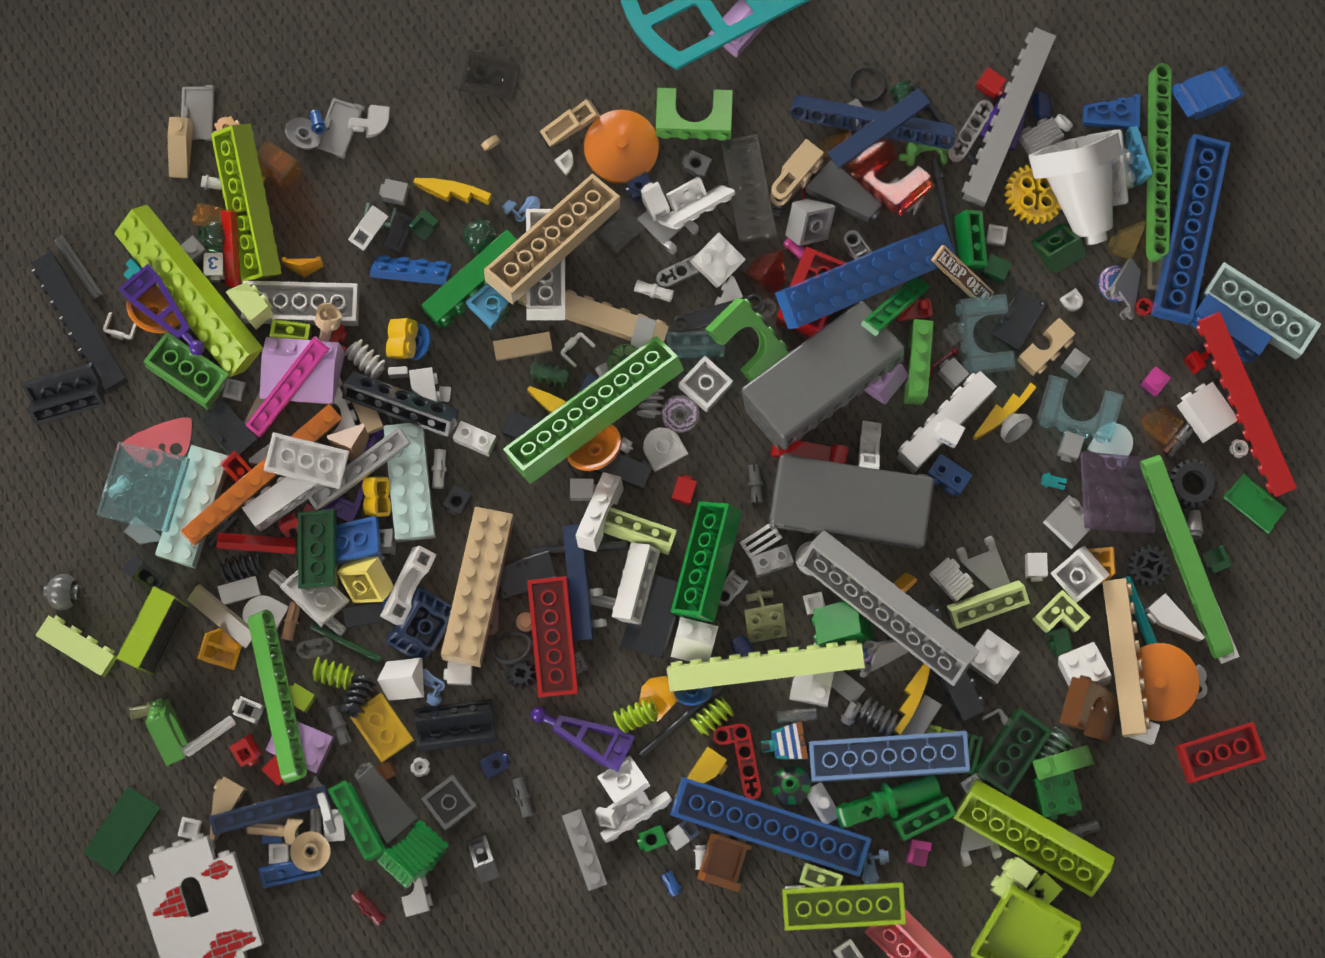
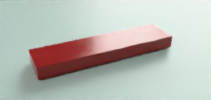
M221 210L225 286L234 288L241 285L237 212Z
M218 533L217 548L295 554V538Z

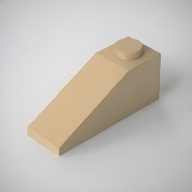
M169 117V177L189 178L194 123L189 118Z
M227 777L219 779L214 786L212 815L235 809L247 789ZM211 827L210 839L216 841L220 834L213 835Z

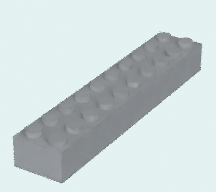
M823 530L809 545L800 563L803 569L954 686L967 672L979 653V650L972 644L968 643L958 633L950 629L941 620L927 611L926 608L914 601L909 595L905 594L895 584L887 580Z

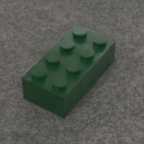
M1015 709L972 773L995 790L1009 796L1053 731L1023 709Z

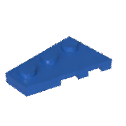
M1135 94L1129 98H1118L1111 102L1103 101L1085 105L1083 108V126L1128 129L1129 127L1137 126L1139 130L1140 94Z

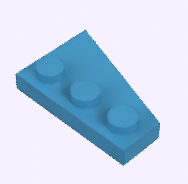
M1137 126L1129 127L1124 134L1127 150L1131 151L1134 159L1132 171L1135 174V182H1133V186H1139L1153 173L1141 139V133Z
M487 283L466 301V306L492 330L509 301Z

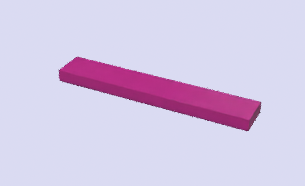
M317 337L312 338L247 422L246 426L259 438L269 429L330 348Z

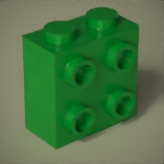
M1073 771L1038 780V778L1032 780L1039 812L1044 818L1046 817L1048 820L1059 819V814L1065 813L1066 817L1078 815L1077 810H1082Z

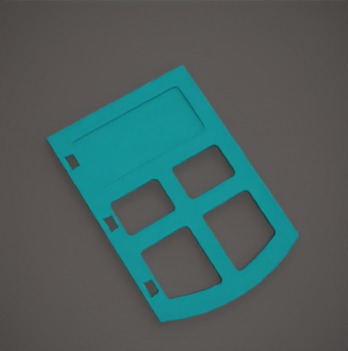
M621 0V4L627 20L642 43L659 59L678 70L810 0H745L753 14L732 25L725 23L711 0H674L647 15L642 14L637 0ZM697 6L714 31V34L687 49L677 51L652 29L654 26L686 9Z

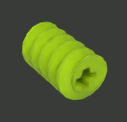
M318 657L313 669L314 681L317 682L321 678V683L325 684L328 681L329 686H333L336 682V688H341L343 685L344 690L347 691L350 684H352V678L355 677L356 668L353 672H350V666L343 670L342 663L336 668L335 661L329 666L328 659L320 663V657Z
M720 696L722 701L714 700L716 706L711 703L708 704L710 711L703 708V716L697 713V720L690 719L701 735L704 733L709 736V728L715 731V723L721 726V718L728 721L726 714L734 716L731 707L722 696Z
M651 697L648 698V704L644 699L641 700V707L637 702L634 703L635 709L628 705V712L621 708V715L614 711L615 721L624 733L629 732L630 729L635 730L637 726L642 727L643 724L647 725L651 721H657V708Z

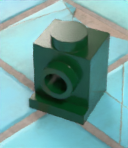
M1068 628L1046 633V637L1051 639L1048 640L1049 649L1051 652H1054L1057 659L1058 656L1073 651Z

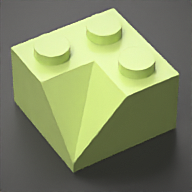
M246 282L226 291L231 301L255 329H258L274 316L271 311L272 305L264 295L259 296L261 293L255 285L250 286Z

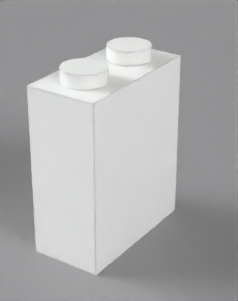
M1213 382L1207 386L1203 383L1195 389L1196 393L1193 395L1191 392L1187 393L1181 398L1182 402L1177 405L1202 443H1205L1237 421L1233 410Z

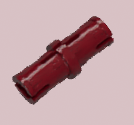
M358 889L350 897L362 909L361 912L366 914L376 926L386 919L375 906V902L370 901L361 889Z

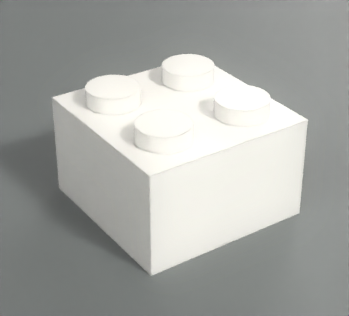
M717 233L690 262L718 288L746 259L720 233Z
M704 356L681 380L679 389L707 413L732 387L733 380Z
M1085 545L1051 572V575L1075 603L1085 597L1110 575Z
M987 629L974 646L979 650V653L970 665V668L993 685H996L1019 654V651Z
M1094 642L1058 656V667L1068 686H1070L1072 677L1080 678V675L1090 677L1102 686L1110 684L1111 673Z

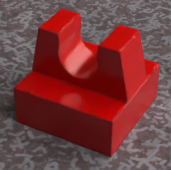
M1195 350L1183 360L1191 373L1195 375L1206 367L1204 362L1210 357L1207 352L1199 355L1197 350Z
M295 512L277 520L281 532L287 538L291 537L289 532L291 528H295L298 532V518Z

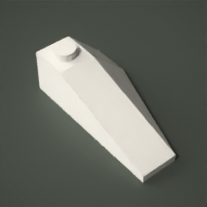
M834 672L795 676L789 700L828 707Z

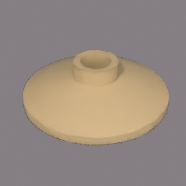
M317 832L302 833L295 838L291 845V859L301 870L309 872L319 870L329 860V843L323 835ZM312 847L314 853L308 854L306 852L307 848Z

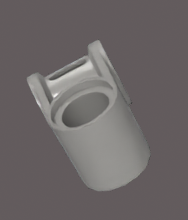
M851 230L845 234L842 244L849 254L851 261L872 252L857 231ZM847 238H855L856 244H849Z
M732 570L725 579L722 593H726L729 596V600H720V607L728 606L749 582L739 577L735 570Z

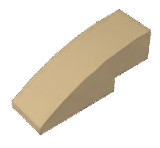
M586 99L574 109L567 110L540 132L551 147L600 117V114L592 102Z

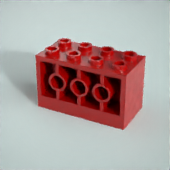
M806 247L790 287L841 266L846 262ZM780 308L776 324L788 329ZM833 313L799 328L789 330L811 338L828 325L829 322L826 319L830 320Z

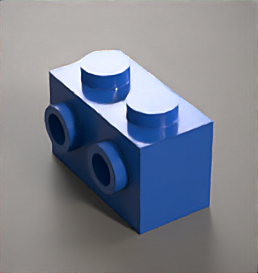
M942 454L939 455L926 474L934 479V485L940 484L945 488L944 491L951 496H959L972 477L971 473Z

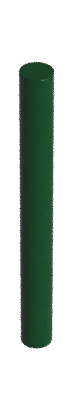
M312 623L310 626V630L378 664L382 659V656L315 623Z

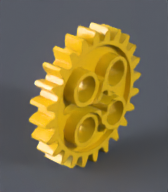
M1025 165L1023 169L1021 167L1018 168L1017 172L1014 171L1007 180L1009 184L1005 186V189L1008 191L1004 196L1009 197L1006 203L1012 204L1009 210L1015 209L1014 216L1020 214V220L1027 218L1028 224L1033 220L1034 225L1040 220L1044 224L1046 219L1051 221L1053 217L1059 214L1058 211L1062 209L1047 178L1035 179L1032 168H1029L1028 165ZM1022 182L1026 183L1028 188L1024 187ZM1040 183H1043L1046 188H1043ZM1023 200H1026L1029 203V206H1027ZM1041 201L1046 202L1047 206H1044Z

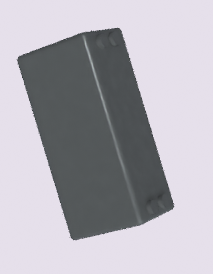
M864 301L856 303L742 388L745 412L778 451L782 448L787 450L788 446L802 439L803 435L811 429H815L819 423L826 418H830L835 411L846 406L851 399L861 395L866 388L877 383L882 376L890 373L894 367L904 362V346L887 327L880 334L874 336L861 325L864 319L873 312Z
M784 453V455L780 456L777 465L769 526L820 534L824 530L833 537H840L842 539L872 542L919 551L926 543L934 479L924 474L911 475L796 457L794 454Z

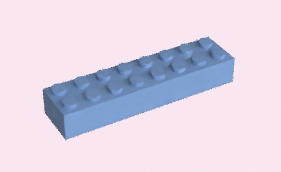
M967 731L809 742L812 783L970 772Z

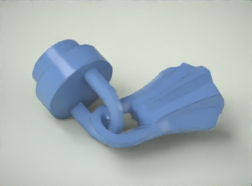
M531 196L527 197L518 212L515 210L517 204L511 200H508L502 208L506 215L512 212L515 215V220L522 222L526 219V209H540L541 203L538 197ZM523 211L525 215L521 218L520 214Z
M423 669V685L435 689L434 692H428L426 702L437 706L443 699L439 694L444 690L445 684L434 677L427 669ZM435 681L439 683L438 686L434 685Z
M879 849V855L877 856L867 853L862 881L865 884L877 883L879 876L874 860L879 859L880 865L889 863L888 851ZM867 859L871 860V865H867Z

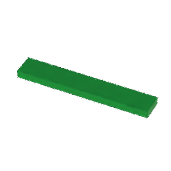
M919 277L909 280L864 319L861 325L874 336H877L925 294L930 286Z

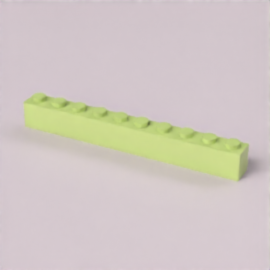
M848 640L843 645H838V642L827 643L826 647L808 645L807 649L799 650V647L787 648V652H780L779 649L769 650L768 654L760 655V652H751L746 657H741V654L729 655V659L722 660L719 656L711 657L710 661L702 662V659L690 660L689 664L677 661L672 662L671 666L667 667L669 689L672 692L865 668L862 643H858L857 640Z

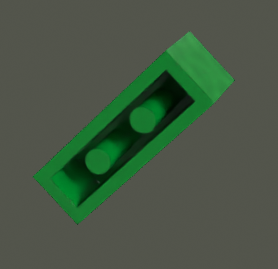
M964 210L955 216L959 260L972 272H976L987 266L983 212Z
M942 794L940 797L932 799L898 816L896 819H892L891 822L898 837L905 841L955 816L956 813L949 798Z

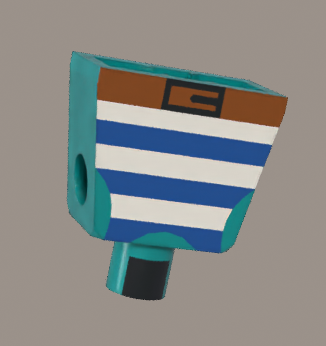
M802 721L771 731L772 740L761 741L762 752L774 751L776 760L808 759Z

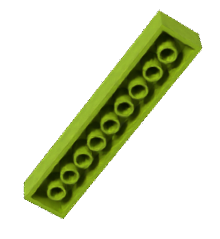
M148 205L132 209L114 234L142 268L149 264L162 279L188 326L224 371L229 374V377L245 372L263 350V347Z

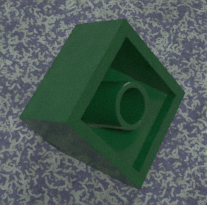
M1063 223L1030 241L1045 266L1054 274L1063 271L1066 267L1087 256L1081 238Z

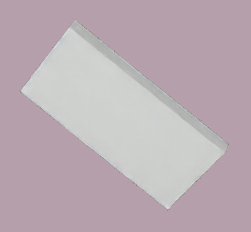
M273 432L263 471L340 489L349 451Z

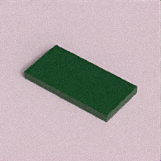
M337 510L298 512V589L337 587Z
M128 786L83 853L117 875L161 810V807Z

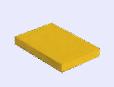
M380 693L367 702L368 707H361L365 710V714H358L360 716L359 719L350 718L381 763H383L411 744L414 739L383 694Z

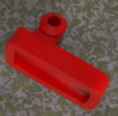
M929 298L917 300L895 320L905 322L932 317L931 300Z

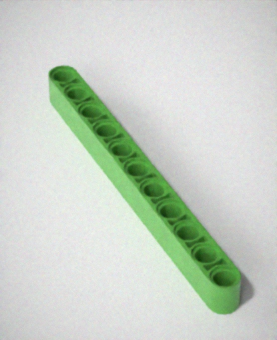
M1160 63L1151 71L1148 81L1147 157L1153 175L1147 179L1146 256L1153 262L1161 260L1168 254L1170 234L1171 68L1164 63Z
M1160 455L1140 461L1141 470L1210 652L1214 659L1234 653L1232 641L1164 462Z

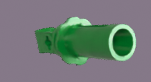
M929 775L892 788L887 783H882L881 791L870 792V796L839 804L835 807L840 827H850L874 817L883 818L887 814L892 819H896L898 817V810L941 796L936 777Z

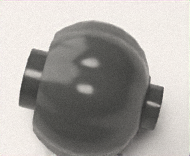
M69 574L54 576L48 585L43 588V596L47 597L49 604L56 610L70 609L77 603V600H80L82 593L81 586Z

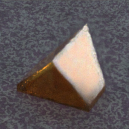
M843 129L826 139H820L819 149L824 152L823 158L830 159L828 152L851 137V130Z

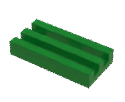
M967 733V738H970L968 746L969 761L974 740H978L971 770L966 773L974 775L972 772L977 766L983 737Z

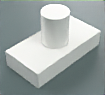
M822 782L811 787L807 798L821 822L828 824L837 819L836 806Z

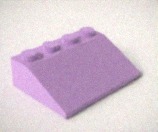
M266 337L261 361L260 399L268 397L311 340ZM321 341L330 350L290 401L334 404L345 354L339 342Z

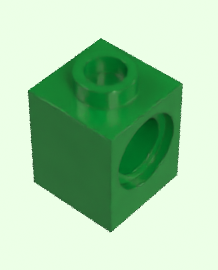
M661 825L639 833L640 838L636 839L640 850L645 849V852L668 844ZM654 834L657 837L656 844L648 845L645 840L646 836Z

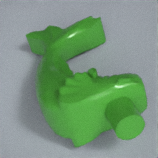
M909 142L905 147L906 153L899 154V161H907V165L913 166L916 156L921 152L935 150L939 154L941 165L944 166L947 163L949 149Z

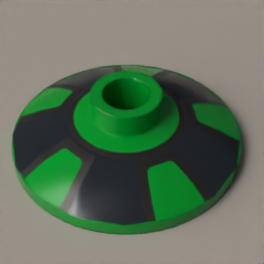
M797 766L781 768L772 780V791L775 797L787 805L801 803L806 799L811 789L808 774ZM788 781L794 782L792 787H787Z

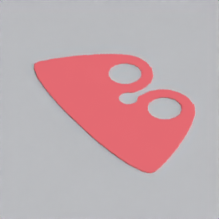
M188 417L178 418L152 426L129 437L122 443V446L134 459L148 468L158 467L163 462L164 454L159 449V444L161 443L165 444V452L168 457L180 459L187 453L189 447L192 420ZM174 443H179L182 446V452L178 455H173L170 452V446ZM150 452L158 453V462L154 464L149 463L147 455Z

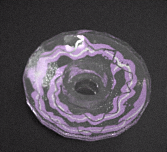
M673 396L662 407V421L673 432H687L694 428L698 422V406L688 396ZM682 412L684 414L683 418H678L677 413Z

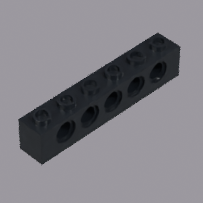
M354 371L344 382L342 399L446 437L450 435L457 424L459 409Z

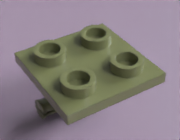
M757 590V593L746 594L747 602L758 600L760 603L759 608L744 610L749 643L787 636L783 603L764 606L763 599L774 598L773 590L762 592Z

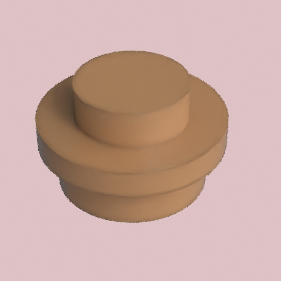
M528 612L521 613L516 619L517 627L521 631L528 632L532 630L531 615Z

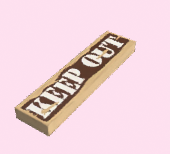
M940 246L931 261L980 307H984L994 292L946 246Z

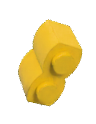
M409 318L390 320L388 325L389 338L386 344L387 357L393 359L414 357L416 351L415 338L418 332L417 321Z
M365 477L362 483L365 495L363 501L365 515L376 517L389 516L391 502L388 497L390 494V481L388 477Z

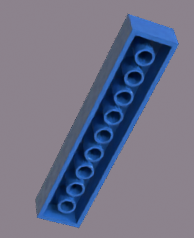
M1193 134L1188 141L1170 223L1169 252L1162 260L1151 316L1185 325H1188L1193 320L1230 147L1229 142Z
M945 225L933 226L776 292L775 295L788 329L799 328L938 268L931 259L941 245L946 246L955 255Z
M685 777L681 778L670 816L859 877L871 842V838Z

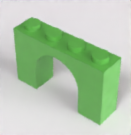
M676 88L657 89L656 137L664 139L670 137H679L680 139L698 138L700 140L708 138L718 140L731 139L732 90H714L713 110L709 117L700 122H689L682 119L676 111Z
M736 298L705 330L716 343L725 345L742 328L752 327L756 331L759 338L758 350L740 369L751 382L788 355L789 352L786 350L788 348L787 345L775 337L776 332L763 323L765 321L764 318L752 310L753 305L747 299Z
M914 319L909 329L908 348H911L908 380L904 391L905 404L923 405L928 396L933 321Z
M160 698L151 703L152 706L149 708L145 724L166 766L185 758L186 752L183 746L188 744V738L169 699L163 700Z

